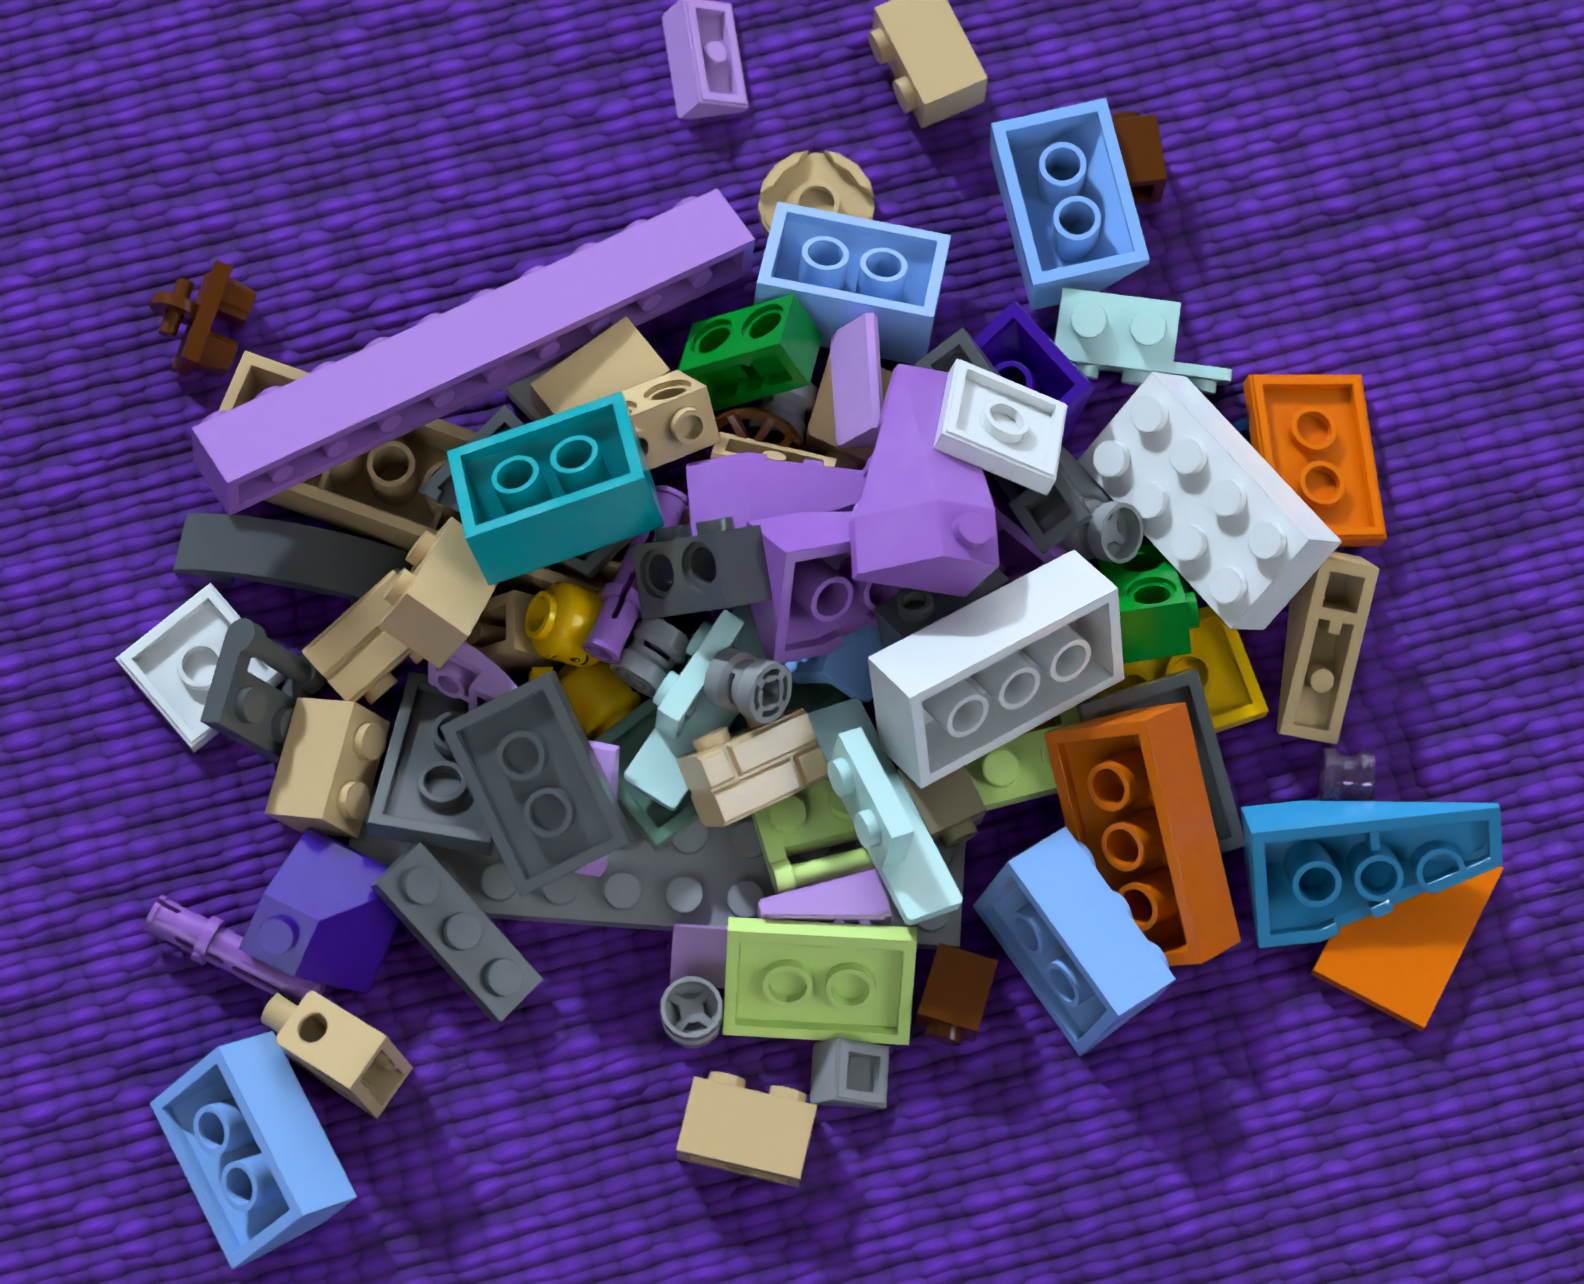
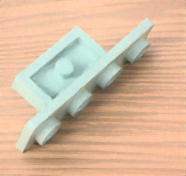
M1062 287L1055 344L1087 379H1098L1099 370L1122 373V383L1141 386L1152 372L1186 376L1202 394H1215L1216 385L1227 386L1232 378V369L1174 362L1181 302Z
M749 604L736 606L732 613L724 609L714 625L706 621L700 625L686 649V653L692 656L682 673L678 675L674 671H670L659 686L652 701L659 706L655 728L624 773V782L670 811L677 809L689 791L677 763L678 757L695 750L692 742L693 738L723 726H727L729 730L740 714V711L729 712L712 705L705 696L704 680L711 660L718 652L728 647H736L753 654L756 659L766 658Z
M853 698L807 713L817 736L816 743L821 747L827 762V772L831 786L844 803L854 823L857 837L862 846L869 852L904 923L913 925L958 909L963 897L917 808L900 780L892 760L880 749L878 733L861 701Z

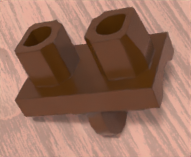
M216 260L211 272H207L204 275L195 302L189 300L194 283L183 278L177 279L173 293H154L150 308L161 317H164L158 333L163 337L175 339L180 324L186 325L170 371L186 377L194 368L222 376L229 371L239 342L211 332L215 316L243 326L247 321L257 292L229 278L233 266Z

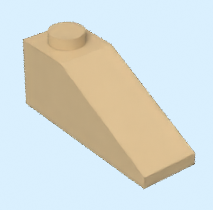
M1334 551L1290 600L1277 721V732L1279 734L1336 745L1338 743L1380 568L1361 556Z

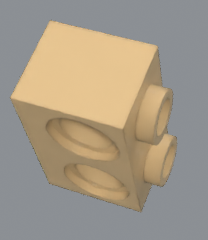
M675 370L622 391L649 470L721 442L707 386L683 372Z

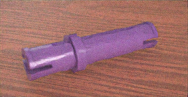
M666 485L655 486L665 526L661 528L678 526L685 511L689 508L688 497L673 487ZM654 530L632 538L614 581L606 583L602 590L600 598L604 603L588 638L583 643V649L598 660L613 664L618 663L636 619L643 617L631 546L656 542Z
M161 895L158 898V902L154 903L146 918L143 928L145 932L151 933L191 953L192 961L200 965L208 962L218 968L220 967L272 995L283 991L301 1002L304 996L311 990L322 996L326 984L293 977L240 950L239 946L243 937L226 928L224 920L216 916L208 919L182 907L164 895Z

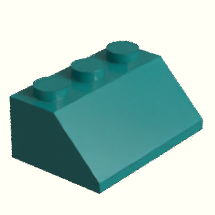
M622 391L447 451L465 539L489 586L665 526L654 481Z

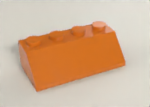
M1186 702L1134 708L1045 732L1044 736L1066 828L1075 840L1082 842L1090 850L1094 857L1097 871L1110 889L1119 893L1126 900L1132 912V919L1147 940L1156 944L1163 951L1169 966L1202 964L1241 942Z

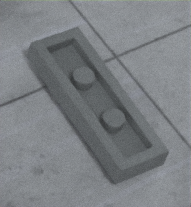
M421 842L412 844L370 885L372 890L492 1023L502 1022L543 980L538 972Z

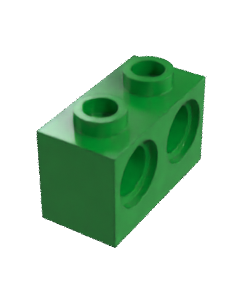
M791 294L692 323L678 370L707 386L712 409L715 412L810 385L823 335L796 296Z
M1151 541L1142 542L1136 556L1130 561L1121 564L1105 562L1095 558L1096 569L1118 587L1123 664L1191 654L1190 629L1199 628L1200 626L1195 593L1188 591L1186 579Z

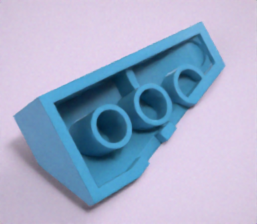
M1301 800L1241 807L1242 831L1245 838V846H1243L1244 864L1259 948L1324 941L1340 934L1339 928L1372 914L1376 919L1393 912L1392 906L1427 891L1432 894L1438 893L1503 865L1501 814L1498 803Z

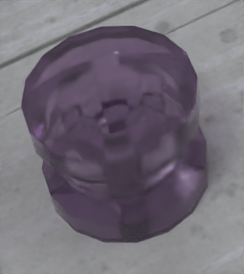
M1323 748L1318 765V801H1374L1376 768L1373 750H1358L1353 756L1341 755L1336 749Z

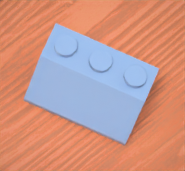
M1106 98L991 123L990 154L1031 310L1060 304L1062 287L1099 292L1149 264V255Z
M777 201L756 284L754 305L794 294L823 335L820 347L830 348V338L835 331L864 313H874L878 317L880 358L915 365L916 362L928 353L951 235Z
M1066 826L1009 860L973 905L976 912L1079 1056L1088 1052L1154 1002L1176 979L1169 970L1168 960L1163 951L1156 944L1147 940L1132 919V912L1126 900L1119 893L1110 889L1097 871L1095 860L1090 850L1082 842L1075 840Z
M273 1031L218 1046L150 1102L232 1270L321 1225L357 1197L288 1059L275 1043L276 1036Z

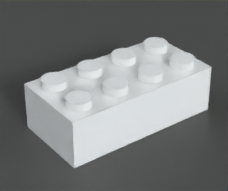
M1152 372L1077 460L1113 501L1131 504L1139 511L1143 521L1144 535L1230 629L1264 630L1342 543L1186 376Z
M1072 550L869 656L868 663L880 749L922 789L1124 680L1118 587L1080 554Z

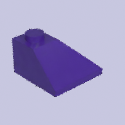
M1014 300L974 341L1001 377L1068 405L1062 438L1063 443L1067 440L1095 387Z
M311 827L307 828L264 891L239 949L293 977L367 994L371 990L401 924L400 919L370 887L389 866Z

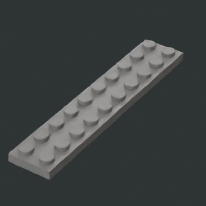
M373 785L369 808L364 816L359 838H349V847L390 867L414 843L369 836L367 822L378 786ZM622 811L636 841L608 854V866L601 877L572 872L521 897L495 842L491 856L424 845L486 916L492 919L673 931L674 923L728 927L729 917L759 919L757 915L758 902L762 898L775 895L751 814L725 827H705L700 819H698L658 851H655ZM859 840L788 856L787 859L792 865L863 848ZM942 842L935 844L963 897L966 842L949 849H945ZM883 882L892 914L890 926L917 927L916 949L937 950L938 943L960 948L962 903L956 910L913 925H907L904 923Z

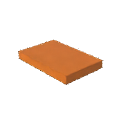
M1248 375L1243 382L1252 447L1342 541L1338 547H1380L1387 539L1362 375Z
M1502 866L1435 894L1428 891L1392 906L1394 911L1375 919L1372 914L1339 928L1340 934L1327 940L1310 974L1422 1032L1504 868Z

